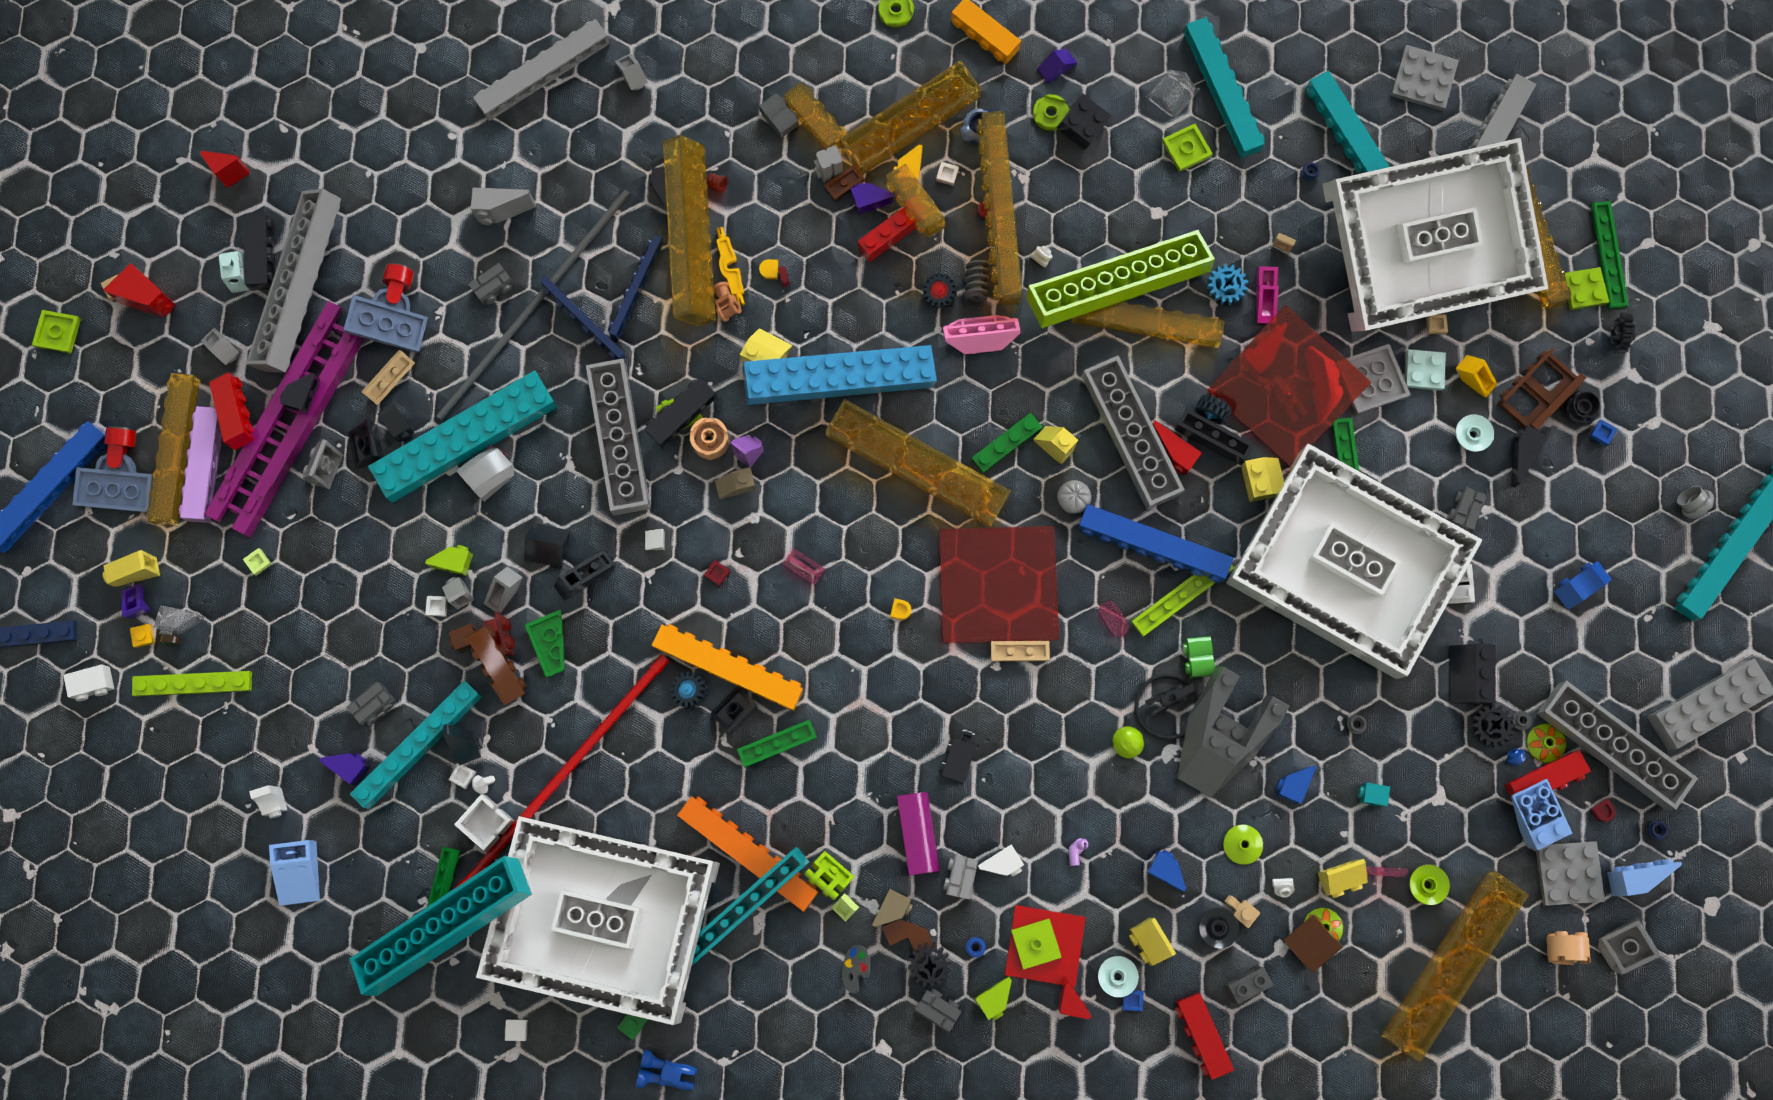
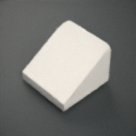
M664 529L645 531V550H665Z

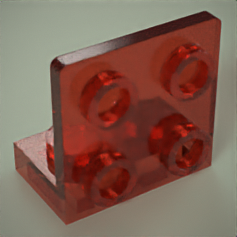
M499 611L494 612L495 619L484 621L482 625L485 626L487 624L489 628L493 627L497 634L495 638L499 645L502 643L503 650L507 652L505 656L513 655L516 644L514 638L510 637L509 630L512 629L509 618L506 619L505 615Z

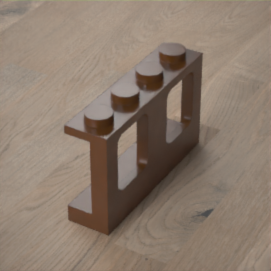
M1553 347L1547 352L1543 350L1536 357L1538 361L1535 364L1531 363L1524 370L1526 374L1523 377L1519 375L1511 383L1513 387L1510 390L1506 389L1499 396L1501 400L1497 405L1523 428L1530 425L1538 430L1586 379L1582 373L1576 376L1552 354L1555 350ZM1543 362H1546L1562 377V380L1552 391H1548L1532 376V373ZM1519 387L1537 402L1536 408L1527 417L1522 416L1507 402V399Z

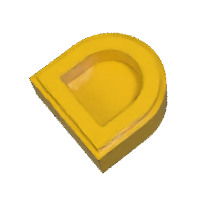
M768 259L760 264L759 271L763 278L778 280V260Z
M894 598L890 618L897 620L907 619L911 614L910 604L904 600Z

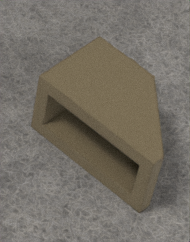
M750 467L730 472L715 481L720 500L756 490Z
M889 889L872 925L877 927L903 918L904 914L908 916L913 906L910 904L911 899Z

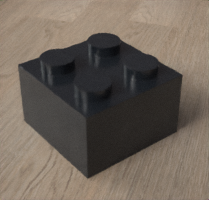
M1082 93L1056 128L1085 150L1094 141L1111 115Z

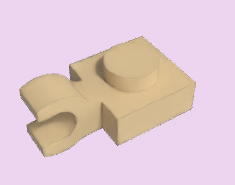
M1229 895L1224 901L1235 910L1233 912L1234 916L1246 928H1249L1260 914L1246 900L1240 903L1232 895Z

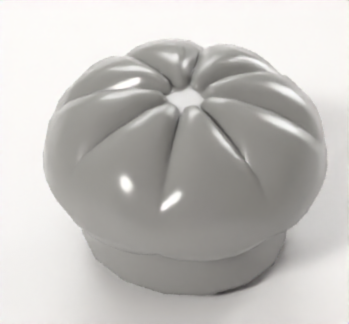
M1071 480L1065 482L1059 488L1057 499L1062 509L1067 513H1080L1086 509L1087 504L1090 505L1091 492L1083 482Z
M1693 486L1678 496L1677 503L1682 507V514L1685 517L1696 519L1704 516L1713 507L1714 495L1711 491L1703 490L1700 486Z

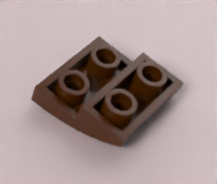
M1316 915L1309 917L1283 940L1312 973L1343 948Z

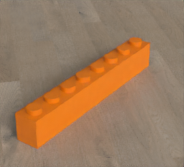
M691 796L677 815L759 878L782 860L777 855L775 858L768 854L770 850L764 845L760 844L757 846L752 842L754 838L748 833L744 832L741 834L737 831L738 826L731 820L725 822L721 819L723 814L715 808L712 811L706 807L707 802L699 796L696 799ZM798 872L777 892L805 912L819 893L815 890L818 886L812 885L809 880L803 881L799 878L802 874Z

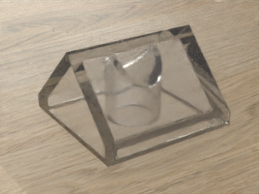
M1168 70L1147 94L1146 98L1175 119L1198 91L1186 72Z

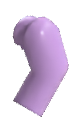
M1076 839L1069 847L1070 866L1080 865L1079 854L1088 848V841L1086 839Z

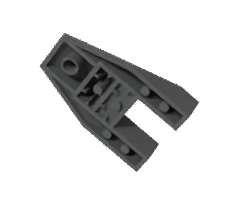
M1216 666L1188 717L1177 773L1179 780L1210 798L1257 755L1279 726L1290 707L1274 696L1265 695L1248 728L1222 714L1221 710L1240 678L1239 675L1224 666Z

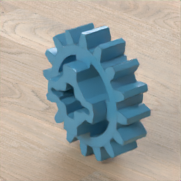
M1224 264L1223 269L1218 266L1216 271L1211 272V277L1207 280L1210 283L1207 285V289H1211L1209 296L1215 295L1214 301L1220 299L1221 305L1225 301H1227L1228 305H1231L1232 300L1238 303L1239 298L1243 299L1244 293L1248 290L1246 287L1248 280H1244L1245 273L1240 274L1241 268L1235 270L1234 265L1228 268L1227 264ZM1231 281L1230 285L1224 289V286Z

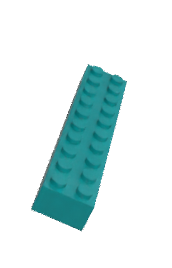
M534 370L368 467L385 497L393 503L558 407Z
M503 856L349 958L361 995H380L531 896L532 892L519 859Z

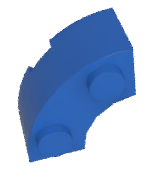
M1598 561L1592 565L1590 562L1579 568L1581 570L1580 573L1570 580L1567 577L1558 583L1559 588L1554 592L1568 610L1584 601L1612 580Z

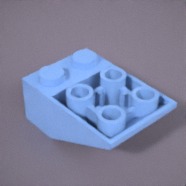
M1548 779L1542 780L1511 796L1519 830L1528 848L1539 850L1572 834Z
M305 840L269 845L270 866L279 906L320 901L316 841Z
M1662 859L1648 863L1614 867L1613 872H1607L1612 896L1648 893L1679 868L1682 863L1673 862V859Z

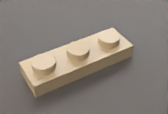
M398 350L362 390V393L378 405L415 363L401 350Z
M991 641V662L1050 661L1049 641Z

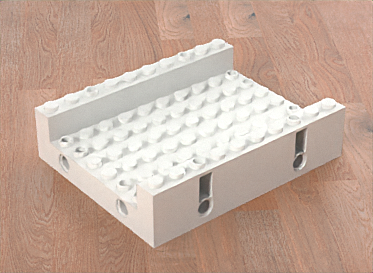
M1521 138L1339 178L1322 184L1325 202L1333 201L1353 301L1354 312L1348 313L1351 332L1371 330L1548 289Z
M1307 444L1297 455L1289 475L1240 562L1231 572L1226 584L1393 678L1399 679L1407 677L1480 546L1482 539L1316 447Z
M519 816L508 857L519 859L532 895L491 921L476 978L666 1024L676 1025L681 1023L686 1002H683L711 883L716 882L720 863ZM652 875L631 906L606 899L621 884ZM614 907L627 909L628 911L621 916Z

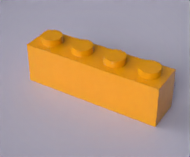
M962 0L951 12L952 24L958 29L961 28L970 39H975L984 50H989L998 61L1007 64L1020 50L1021 40L970 0Z

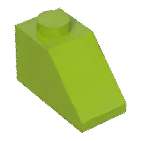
M457 545L455 548L450 546L427 559L425 564L431 568L467 576L473 554L468 551L467 547Z
M1009 976L975 997L988 1020L992 1018L995 1021L1004 1015L1002 1011L1006 1009L1012 981Z

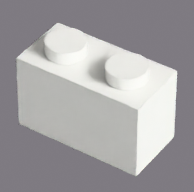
M98 665L64 675L68 698L76 699V701L89 699L88 696L106 695L108 694L107 691L114 689L110 667L105 665Z

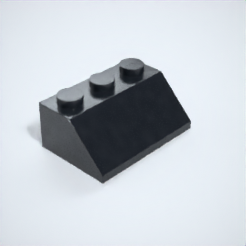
M1450 645L1449 703L1484 706L1496 703V645Z

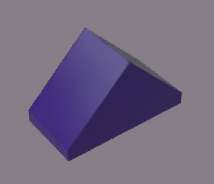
M1067 49L1053 50L1037 70L1044 80L1049 83L1077 65V62Z

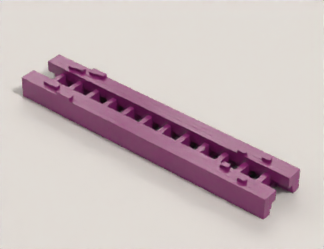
M330 301L325 305L254 427L253 435L255 440L243 446L234 464L227 471L224 481L204 515L220 522L229 508L231 512L239 515L232 529L249 538L253 535L365 340L363 337L343 332L344 327L336 324L343 311L340 306ZM331 330L342 335L338 344L326 339ZM322 346L332 351L328 361L317 356ZM312 363L323 367L324 369L319 376L321 380L308 414L287 409L280 404V395L285 390L286 385L310 374L308 369ZM285 410L296 415L291 426L279 421ZM275 426L287 431L281 443L270 438ZM266 442L277 447L272 459L260 454ZM256 459L268 464L262 476L251 471ZM247 475L258 480L253 492L241 487ZM237 492L249 497L243 509L231 504Z

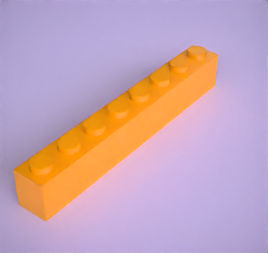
M668 624L667 627L661 625L652 643L653 648L791 711L795 710L804 691L800 687L801 684L792 679L788 682L783 679V675L774 671L770 674L765 671V667L756 663L755 666L748 664V660L739 655L735 658L730 655V651L720 647L717 650L713 648L712 643L706 640H702V642L695 640L696 636L688 632L682 634L678 632L677 627Z

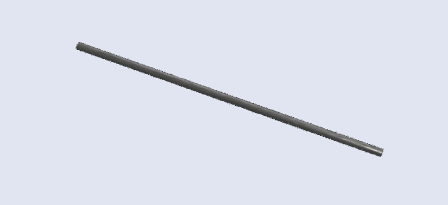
M624 189L550 278L554 285L628 198L630 193L626 189ZM540 290L436 415L437 418L442 421L535 310L546 296L542 290Z

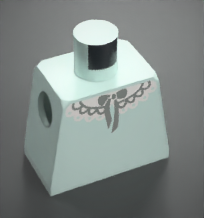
M238 251L219 254L221 278L232 293L249 291L250 289L245 285L244 255Z

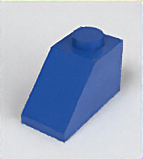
M1310 766L1279 779L1275 787L1277 790L1276 795L1297 805L1302 804L1316 767Z
M1163 850V852L1157 851L1146 873L1184 892L1186 886L1178 861L1173 858L1174 855L1166 850Z

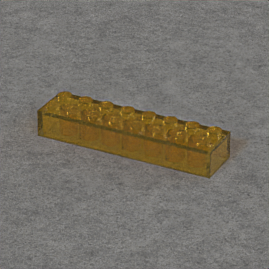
M959 61L840 138V149L861 175H864L980 99L982 88L964 64Z

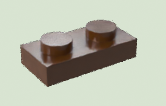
M852 165L826 183L824 189L836 202L849 193L856 184L865 182V179L857 168Z

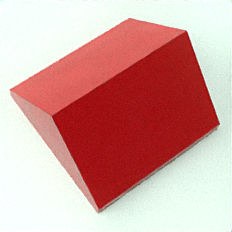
M201 151L200 153L213 173L227 188L250 173L248 167L236 155Z
M1067 977L1062 978L1057 1004L1059 1013L1090 1019L1092 1016Z

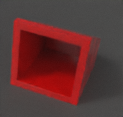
M131 263L103 289L120 304L159 317L169 314L176 305Z

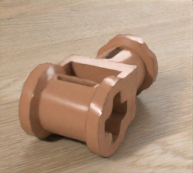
M719 282L713 286V291L718 297V300L715 301L716 311L720 319L727 322L729 317L734 314H740L742 310L736 297L729 292V283Z

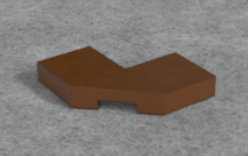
M902 919L882 927L890 946L906 938H909L913 949L917 952L919 951V944L922 948L925 947L926 942H928L930 947L933 945L925 928Z

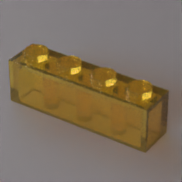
M800 82L784 94L788 107L791 111L794 110L797 113L799 120L825 150L834 145L840 149L847 143V131L845 128L838 126L832 113L826 112L823 103L819 99L816 100L814 98L813 92L808 86L805 87Z
M906 164L886 174L888 180L886 183L887 188L891 193L894 192L896 194V200L899 205L906 208L905 212L909 219H913L916 222L915 226L919 233L923 232L926 238L946 227L945 217Z

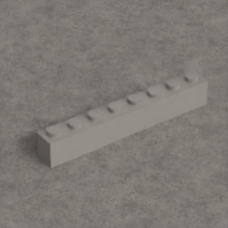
M596 19L586 22L579 30L573 31L568 37L555 42L552 47L541 51L532 60L525 61L521 67L510 71L502 79L494 81L485 90H480L473 97L477 106L488 121L494 119L609 45L608 35Z

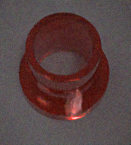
M713 173L707 176L706 186L714 189L719 194L726 190L728 177Z

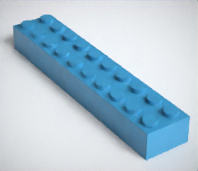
M931 345L746 361L742 367L747 405L933 388L937 382Z

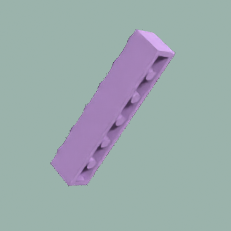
M196 406L192 416L194 424L193 430L190 432L191 445L187 451L188 466L184 471L186 480L185 486L182 487L183 501L179 507L180 518L187 522L210 523L211 518L204 515L214 498L222 434L216 409L213 407Z

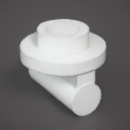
M1037 246L1030 257L1045 268L1052 259L1051 250L1046 246Z
M477 775L472 779V787L479 794H485L488 791L487 785L494 783L495 778L494 776L483 778Z
M1293 878L1272 879V886L1277 896L1285 898L1294 892Z

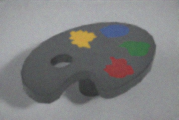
M862 945L851 947L844 958L842 980L846 990L850 993L859 992L858 980L860 976L867 979L870 975V957L867 949Z

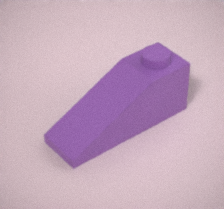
M746 435L731 442L735 457L750 468L764 452L763 443L756 437L751 438L749 435Z

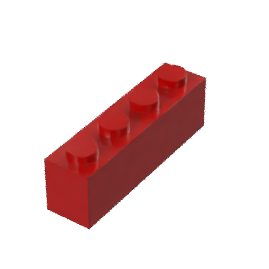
M917 198L858 240V250L870 263L927 221L928 211Z
M227 372L210 381L209 384L223 442L232 449L237 450L254 441V428L249 420L250 413L246 408V397L242 392L241 387H243L241 380Z
M1577 750L1504 784L1511 797L1542 780L1548 779L1552 790L1557 788L1559 791L1568 787V782L1572 780L1578 782L1585 779V774L1591 772L1580 750Z
M1196 992L1176 1001V1014L1179 1019H1183L1186 1025L1183 1027L1187 1038L1191 1037L1194 1043L1191 1047L1195 1056L1201 1059L1202 1065H1200L1204 1076H1208L1209 1079L1213 1080L1234 1071L1201 994Z

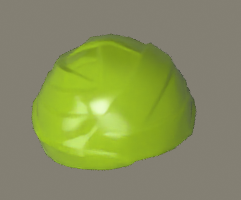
M1125 726L1119 728L1113 735V747L1120 756L1134 758L1142 752L1144 740L1142 734L1136 728Z

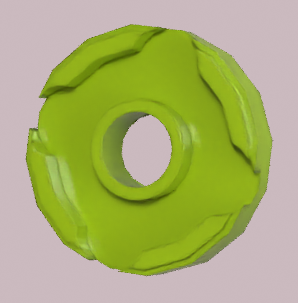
M881 0L878 5V15L886 25L902 27L911 21L914 15V4L912 0ZM894 6H898L901 8V10L895 13L891 10V8Z
M1051 94L1045 95L1038 99L1034 105V121L1044 130H1058L1056 127L1068 112L1069 107L1062 97ZM1048 109L1055 110L1056 114L1054 116H1049L1046 113V111Z

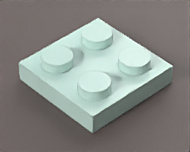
M1408 349L1406 351L1405 383L1407 387L1443 391L1445 387L1446 353Z

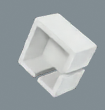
M481 794L454 825L483 851H489L500 839L498 834L503 835L515 820L502 809H498L499 806L488 796Z

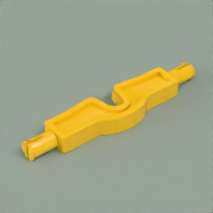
M720 227V230L719 228L716 229L719 238L717 239V245L721 256L719 260L720 271L729 283L731 295L736 297L739 304L741 301L742 306H744L745 303L742 296L744 289L740 269L727 268L728 265L736 262L737 259L729 237L725 236L724 228Z

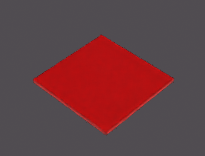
M1015 905L1012 930L1050 919L1062 958L1023 969L1011 932L1005 975L1059 985L1062 983V978L1066 976L1071 985L1076 987L1086 917Z

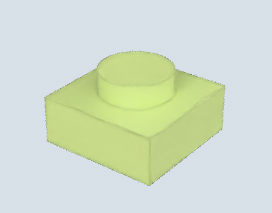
M260 548L243 559L254 575H258L272 565Z
M846 894L832 906V909L845 922L859 908Z

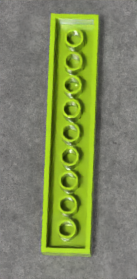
M1199 230L1030 285L1028 286L1026 299L1041 328H1045L1208 273L1212 269L1215 258Z

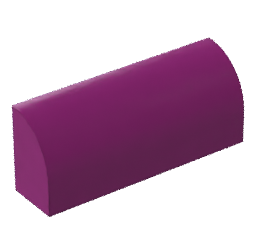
M928 792L897 796L909 876L940 871Z

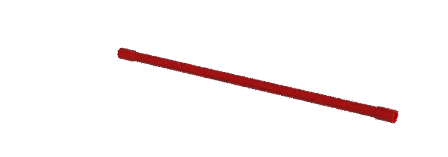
M661 654L653 662L649 670L537 795L520 817L530 819L654 677L670 662L664 655ZM518 818L456 887L492 863L513 839Z

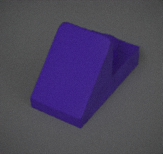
M140 583L121 591L122 616L124 618L134 619L151 612V609L144 601L143 587Z

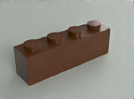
M486 624L465 636L463 641L466 646L469 644L472 646L470 648L471 654L475 660L481 661L482 664L480 666L483 673L492 680L490 682L491 686L503 705H506L524 695L527 686L522 677L518 679L515 673L517 669L512 660H507L505 656L507 651L502 643L500 645L497 643L495 630L493 627L489 628Z

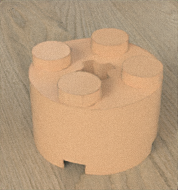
M702 418L695 422L691 428L690 442L695 453L701 458L711 461L721 457L728 450L730 445L729 435L725 425L720 420ZM708 436H709L710 438L713 437V440L710 441V440H707L706 438H707Z
M1557 931L1555 934H1547L1548 963L1552 962V964L1574 965L1578 961H1580V964L1591 963L1588 933L1577 932L1575 935H1568L1566 931Z

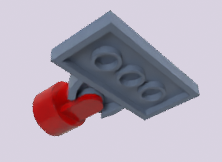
M398 263L386 265L382 282L388 288L380 289L372 300L353 295L343 332L418 354L428 317L410 312L409 299L402 293L403 290H410L414 277L413 270Z
M108 426L106 428L104 444L108 445L107 454L100 456L95 469L76 468L72 505L151 513L155 475L136 473V465L126 455L127 447L135 448L137 432L135 429Z

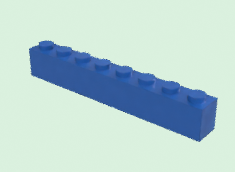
M89 421L81 425L78 432L65 442V446L59 452H56L47 465L40 468L38 474L25 484L24 489L11 499L10 504L0 511V552L6 553L75 480L77 467L86 468L107 446L104 444L105 433Z
M1087 504L1079 525V530H1082V533L1087 536H1098L1101 541L1106 543L1112 541L1117 543L1118 547L1128 550L1131 548L1136 550V553L1141 556L1150 555L1158 562H1169L1174 568L1180 570L1188 569L1193 575L1199 577L1202 575L1207 576L1210 581L1215 583L1225 582L1234 558Z

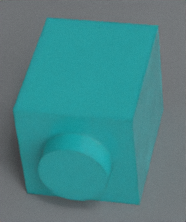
M1368 782L1362 783L1357 793V797L1360 798L1359 803L1378 807L1388 806L1390 786Z

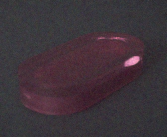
M1111 601L1102 603L1098 612L1109 632L1114 637L1126 635L1129 625L1117 605Z

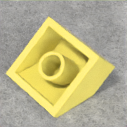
M759 328L746 342L740 353V358L742 362L786 358L792 345Z
M1262 457L1247 460L1241 465L1249 502L1275 498L1284 484L1278 458Z
M1364 859L1353 860L1318 872L1325 895H1332L1333 898L1344 895V891L1347 889H1351L1352 892L1362 889V884L1368 883Z
M1148 918L1129 930L1131 933L1129 938L1134 946H1139L1142 951L1139 954L1145 964L1149 963V965L1153 966L1176 954L1155 918Z

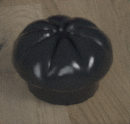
M1589 391L1575 392L1568 397L1565 403L1566 415L1577 424L1591 423L1599 414L1600 400L1596 394Z

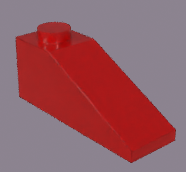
M1155 420L1152 425L1175 471L1186 475L1202 452Z

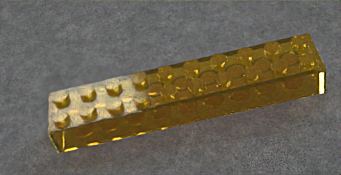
M1004 111L985 112L981 114V119H978L977 136H981L979 138L980 143H978L979 154H982L980 170L981 173L984 172L982 190L986 191L984 209H988L985 221L986 227H990L987 234L988 246L991 245L989 262L993 264L991 281L995 282L993 300H997V306L1019 304L1022 299V286Z
M677 135L663 141L673 315L675 319L701 326L716 321L704 145L682 135Z
M846 399L843 400L825 431L827 438L992 528L1010 496L1011 490Z
M1488 871L1380 1037L1413 1061L1421 1062L1529 894L1497 871Z

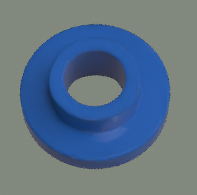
M1512 749L1507 753L1506 761L1511 763L1512 766L1521 764L1526 759L1524 750Z
M973 937L966 943V951L971 957H980L986 950L984 941L978 937ZM977 943L979 945L978 951L972 950L973 944Z

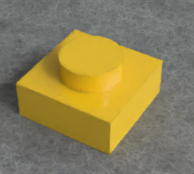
M151 624L130 628L133 647L138 648L155 643Z

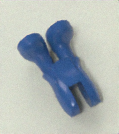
M644 1049L640 1067L654 1068L662 1071L661 1074L640 1069L635 1088H644L648 1083L660 1084V1086H671L681 1090H693L694 1083L680 1080L681 1073L696 1075L697 1069L695 1067L673 1063L667 1059L666 1061L653 1056L652 1051Z

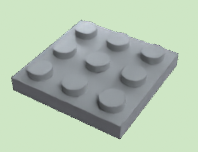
M1406 45L1391 96L1444 111L1459 60Z
M1390 344L1335 363L1356 415L1410 396Z
M1597 841L1551 844L1536 850L1543 906L1605 902Z

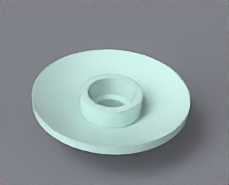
M1476 414L1468 415L1457 424L1456 438L1463 448L1478 452L1490 446L1494 439V429L1485 417ZM1470 432L1475 433V438L1470 436Z
M1110 957L1100 966L1098 972L1099 984L1107 994L1113 997L1129 995L1138 984L1137 968L1132 961L1125 957ZM1115 973L1121 974L1119 981L1114 979Z

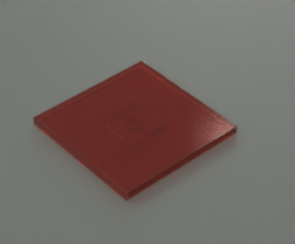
M1284 305L1207 390L1215 398H1220L1221 401L1229 404L1230 408H1232V413L1289 466H1292L1299 452L1307 444L1312 445L1372 382L1293 310Z
M1054 526L939 530L943 644L991 641H1059Z

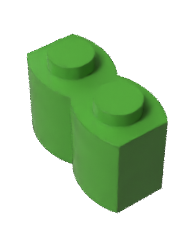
M1211 637L1187 638L1185 644L1182 645L1183 654L1187 655L1188 663H1185L1186 674H1189L1190 679L1211 677L1215 670Z

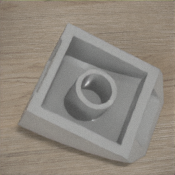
M489 448L457 470V473L484 502L514 476L513 465L498 448Z
M1638 917L1599 939L1598 948L1609 967L1621 975L1660 957L1659 951Z

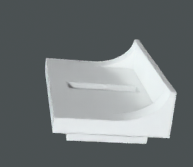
M1469 564L1460 582H1469L1470 585L1457 586L1448 604H1475L1472 564Z

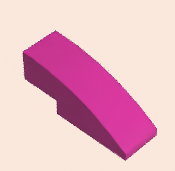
M1257 267V323L1276 324L1279 286H1277L1278 267Z

